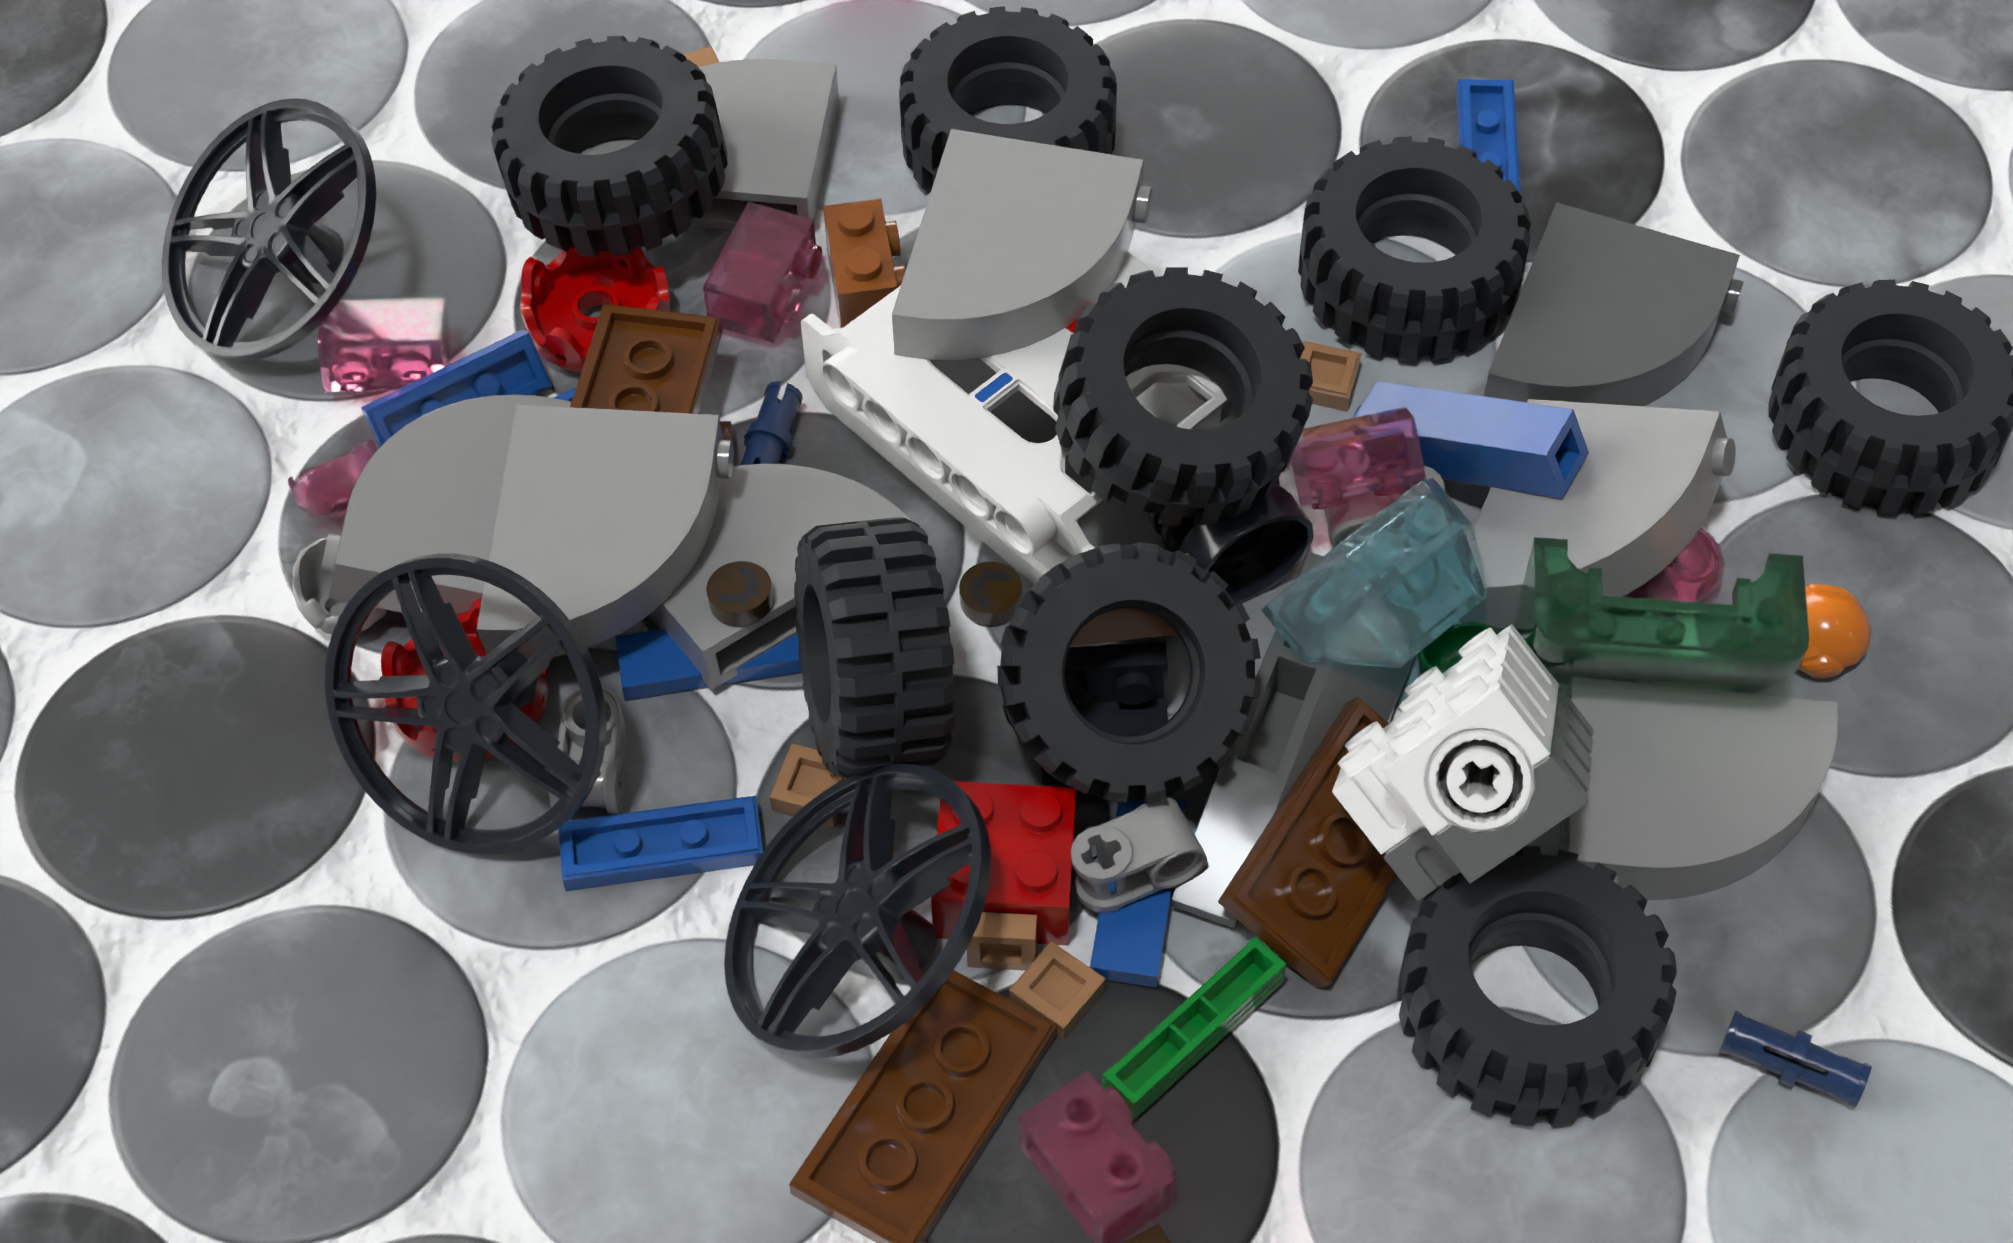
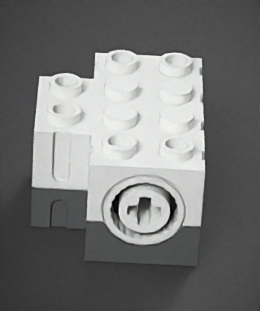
M1512 624L1497 635L1492 628H1488L1473 637L1459 650V654L1463 658L1444 673H1441L1438 667L1435 666L1420 675L1405 689L1409 697L1399 706L1402 710L1400 717L1384 728L1377 721L1363 728L1345 744L1349 752L1338 762L1341 769L1332 790L1333 794L1379 853L1382 855L1385 852L1383 858L1417 901L1460 872L1471 884L1588 804L1589 796L1586 792L1589 790L1590 785L1588 772L1591 771V757L1589 754L1592 753L1593 740L1591 736L1593 735V728L1561 687L1558 689L1559 684Z

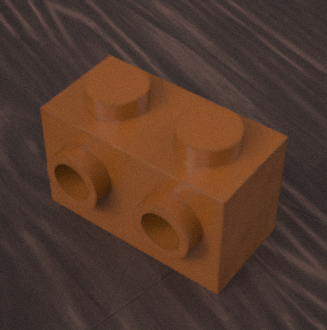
M881 198L823 206L827 254L840 328L845 327L902 284L906 271L905 266H894L892 260L893 256L901 255L898 227L896 221L885 222Z

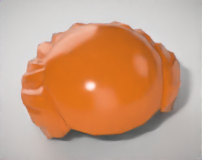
M1813 583L1792 591L1783 599L1780 608L1774 612L1770 630L1773 635L1770 643L1775 646L1774 653L1785 666L1801 670L1813 679L1822 680L1837 676L1846 667L1858 663L1869 648L1872 628L1865 610L1851 593L1841 587Z

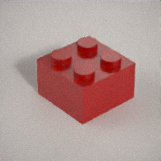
M953 781L975 802L984 818L989 834L991 874L983 912L1037 915V944H1049L1052 941L1056 945L1068 946L1073 876L1071 848L1075 840L1076 789L1072 787ZM941 799L937 835L961 825L953 809ZM970 864L950 876L951 884L931 897L932 924L939 939H949L958 921L967 892Z

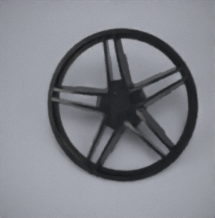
M293 98L270 102L251 110L231 123L209 144L198 158L175 200L166 228L162 254V280L168 308L178 328L196 346L229 360L253 361L267 358L303 340L329 316L343 298L363 261L370 241L376 211V177L372 158L363 137L348 119L333 109L308 99ZM311 121L331 129L345 145L324 157L291 182L289 149L283 148L281 123ZM246 142V191L248 205L246 210L194 217L207 187L218 170ZM357 178L359 197L356 223L347 253L339 270L334 275L342 260L343 241L337 231L319 223L318 220L345 197L343 190ZM212 228L218 230L233 228L231 237L189 235L190 230ZM186 252H206L209 256L234 257L217 292L206 326L195 312L189 297L185 271ZM278 272H282L315 304L297 322L273 336L251 342H235L246 319L250 318L253 320L275 274ZM311 283H321L326 289L324 294L321 296Z
M439 553L424 555L406 560L369 580L347 603L338 618L330 639L325 664V695L330 724L342 756L352 774L370 798L389 817L420 838L438 846L471 854H498L519 850L537 843L560 828L581 808L598 778L605 752L607 720L603 689L590 652L580 634L557 604L541 589L514 571L489 560L462 554ZM457 575L484 581L516 597L528 606L538 618L523 629L517 630L487 654L478 656L475 654L451 602L444 603L432 576ZM395 590L411 638L427 675L381 676L379 680L351 681L353 654L361 629L378 603ZM546 626L555 635L529 660L516 651ZM562 649L567 654L577 676L584 705L585 740L579 765L558 748L560 742L521 711L535 697L537 690L536 678L551 665L549 661ZM416 697L418 709L388 706L384 708L360 707L353 705L352 698ZM357 719L433 726L436 728L437 735L428 811L407 798L384 774L366 745ZM510 737V738H511L516 744H518L521 748H519L518 746H516L515 744H513L512 742H510V741L508 740V738ZM487 750L524 777L560 798L546 813L520 826L496 830L465 827L471 799L477 798ZM453 752L460 754L461 757L456 770L447 819L445 821L442 819L445 791L449 788ZM546 768L549 769L551 772H553L554 774H556L557 776H559L560 778H562L563 780H565L566 782H568V783L570 784V786H568L567 784H565L564 782H562L561 780H559L558 778H556L555 776H553L551 773H549V772L546 771L545 769H546Z
M893 764L869 773L852 775L836 783L808 802L780 829L765 848L746 879L732 913L725 945L724 969L727 992L735 1013L748 1031L773 1049L793 1057L824 1059L841 1056L864 1048L887 1036L907 1022L937 993L949 978L970 944L979 924L989 889L991 874L989 834L984 818L972 798L950 778L938 771L914 764ZM914 790L928 793L940 798L953 809L961 825L936 835L892 860L895 820L890 819L892 791ZM850 806L844 830L838 879L836 882H775L781 870L803 842L822 824ZM970 864L967 892L958 921L943 950L929 970L923 974L922 969L928 964L935 951L937 933L933 924L913 908L951 884L950 876ZM767 897H788L795 901L816 902L811 911L798 907L767 903L765 900ZM757 921L779 924L783 930L812 934L784 973L763 1010L754 990L751 972V952ZM857 960H862L883 991L895 1004L871 1021L845 1032L827 1036H805L794 1033L812 1008L820 1010ZM906 979L911 990L904 996L896 986L895 980Z

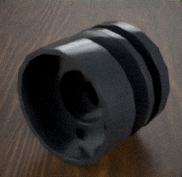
M1279 479L1264 498H1254L1250 509L1237 516H1227L1223 509L1217 523L1198 526L1194 524L1193 517H1183L1179 526L1158 523L1159 515L1147 512L1148 521L1154 530L1162 536L1166 548L1171 552L1180 551L1185 554L1188 553L1189 556L1197 559L1196 564L1205 571H1214L1228 584L1225 590L1234 602L1251 600L1276 586L1299 565L1307 555L1314 539L1313 524L1292 494L1280 486Z

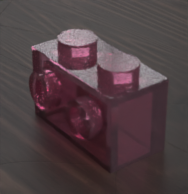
M748 202L703 286L707 316L721 317L722 329L774 343L784 323H791L794 320L800 304V291L807 279L813 280L816 277L821 265L822 247L816 245L814 219Z
M445 298L340 300L334 310L319 326L317 348L324 392L346 391L360 394L368 391L398 390L448 366L450 339Z
M1407 407L1304 428L1288 463L1294 493L1299 505L1311 504L1312 509L1337 507L1349 502L1348 496L1373 491L1374 496L1402 493L1411 489L1412 482L1426 480L1415 417Z
M1086 1071L1018 1116L1019 1147L1092 1243H1121L1171 1209L1174 1187L1173 1178L1176 1176V1173L1165 1151L1153 1140L1145 1143L1130 1123L1133 1121L1131 1112L1120 1094L1111 1086L1103 1090L1090 1072Z

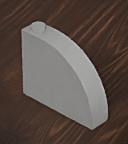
M743 59L699 67L705 74L707 83L712 87L726 145L728 165L724 170L726 178L722 189L717 197H713L714 203L701 219L692 218L691 226L811 237L839 108L836 64L782 59ZM626 137L604 141L590 147L587 155L617 151L635 143L641 138Z
M951 129L892 312L894 355L929 360L983 358L1027 347L1054 335L1075 322L1088 305L1097 303L1099 294L1110 287L1115 281L1130 248L1136 222L1147 223L1152 201V187L1143 186L1144 160Z
M515 394L467 399L429 412L407 424L390 437L371 457L352 490L341 536L328 533L321 571L333 573L329 598L349 602L360 588L381 572L406 560L424 555L439 553L462 554L489 560L516 404L570 407L571 401ZM457 575L432 576L444 603L451 602L456 614L471 609L473 602L476 599H481L483 596L484 581ZM395 590L390 592L376 606V608L402 613Z
M1528 399L1527 403L1573 409L1589 454L1563 499L1494 487L1490 488L1449 585L1463 623L1474 621L1497 628H1507L1512 624L1517 628L1549 624L1573 618L1622 598L1660 573L1694 538L1711 509L1723 476H1730L1733 471L1736 457L1735 442L1732 438H1727L1721 412Z
M516 404L489 561L514 571L541 589L569 618L587 648L626 631L646 618L669 598L692 570L706 545L714 523L721 478L730 479L733 471V441L723 440L719 415ZM485 582L477 631L487 654L517 630L526 627L538 616L516 597ZM546 626L516 651L529 660L555 635ZM562 649L556 656L566 654L564 649Z
M789 464L733 466L731 478H721L714 523L706 545L696 564L681 585L664 603L650 613L649 617L659 629L667 631L702 674L703 681L713 690L738 675L736 669L798 634L796 632V601L794 598V583L796 582L795 558L798 556V543L804 534L818 525L894 517L911 519L895 504L876 491L857 481L835 473ZM736 561L752 562L764 568L770 576L774 595L773 605L769 613L758 622L746 626H731L716 619L710 610L706 591L710 576L721 566Z
M1571 677L1567 695L1592 726L1593 735L1591 738L1593 743L1592 753L1589 754L1591 757V771L1588 772L1590 785L1589 790L1586 792L1589 796L1588 804L1560 822V849L1579 854L1577 862L1593 869L1597 862L1617 873L1614 880L1615 883L1623 889L1629 884L1633 885L1647 900L1679 899L1705 894L1726 887L1751 875L1769 863L1789 844L1810 813L1834 756L1838 736V702Z

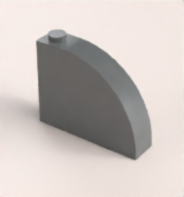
M1556 202L1489 370L1484 396L1520 402L1535 399L1628 406H1646L1673 390L1696 368L1710 345L1721 313L1733 316L1744 281L1733 278L1740 255Z

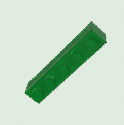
M1254 936L1242 950L1120 1061L1102 1075V1094L1131 1121H1134L1284 982L1283 976L1285 975L1286 963Z

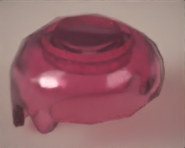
M369 439L362 445L354 446L353 450L335 459L302 471L298 476L297 484L292 476L289 477L288 485L293 499L299 508L310 515L328 519L345 518L352 490L362 470L377 451L374 441Z
M1700 527L1690 543L1668 566L1629 594L1634 599L1641 597L1653 598L1661 603L1663 610L1666 612L1674 611L1677 608L1685 609L1701 606L1722 584L1726 564L1720 544L1715 541L1714 536Z

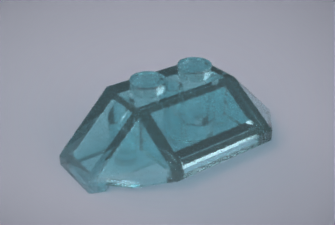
M1433 477L1421 480L1335 546L1263 607L1261 611L1302 661L1322 663L1325 660L1350 665L1401 668L1488 597L1474 525Z

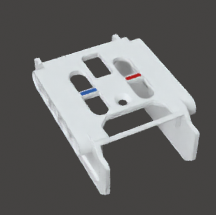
M1128 252L1125 262L1113 284L1121 282L1126 288L1130 275L1151 269ZM901 286L843 328L831 329L812 313L801 320L806 377L825 408L1032 584L1035 585L1039 578L1054 566L1074 555L1095 548L1087 540L1078 524V520L1103 501V499L1095 492L1088 493L1065 474V453L1072 447L1064 448L1061 446L1057 435L1052 440L1044 443L1028 442L991 413L993 409L1019 390L1057 422L1058 415L1053 411L1054 392L1071 334H1074L1077 320L1054 335L1027 347L980 358L997 373L970 394L966 393L938 370L929 359L894 355L892 312ZM1158 364L1141 368L1126 376L1130 390L1139 403L1152 415L1171 425L1193 430H1207L1227 425L1237 419L1235 409L1226 393L1209 377L1191 368L1172 364Z

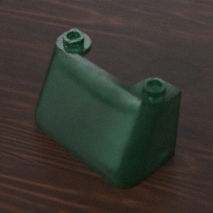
M1534 537L1514 627L1558 684H1570L1571 677L1757 694L1795 673L1803 662L1810 637L1803 556L1769 553L1763 574L1758 580L1751 583V579L1737 578L1732 591V605L1603 596L1602 568H1588L1587 573L1577 568L1568 558V539Z

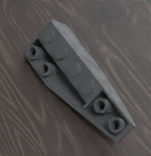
M1312 552L1308 553L1256 676L1257 679H1262L1259 699L1252 700L1248 714L1249 717L1253 718V721L1245 737L1238 736L1230 748L1233 755L1219 769L1195 833L1207 856L1206 865L1192 879L1176 886L1171 906L1235 928L1240 921L1221 906L1218 900L1307 762L1320 745L1346 702L1360 697L1389 723L1417 653V641L1419 638L1422 639L1425 627L1371 571Z

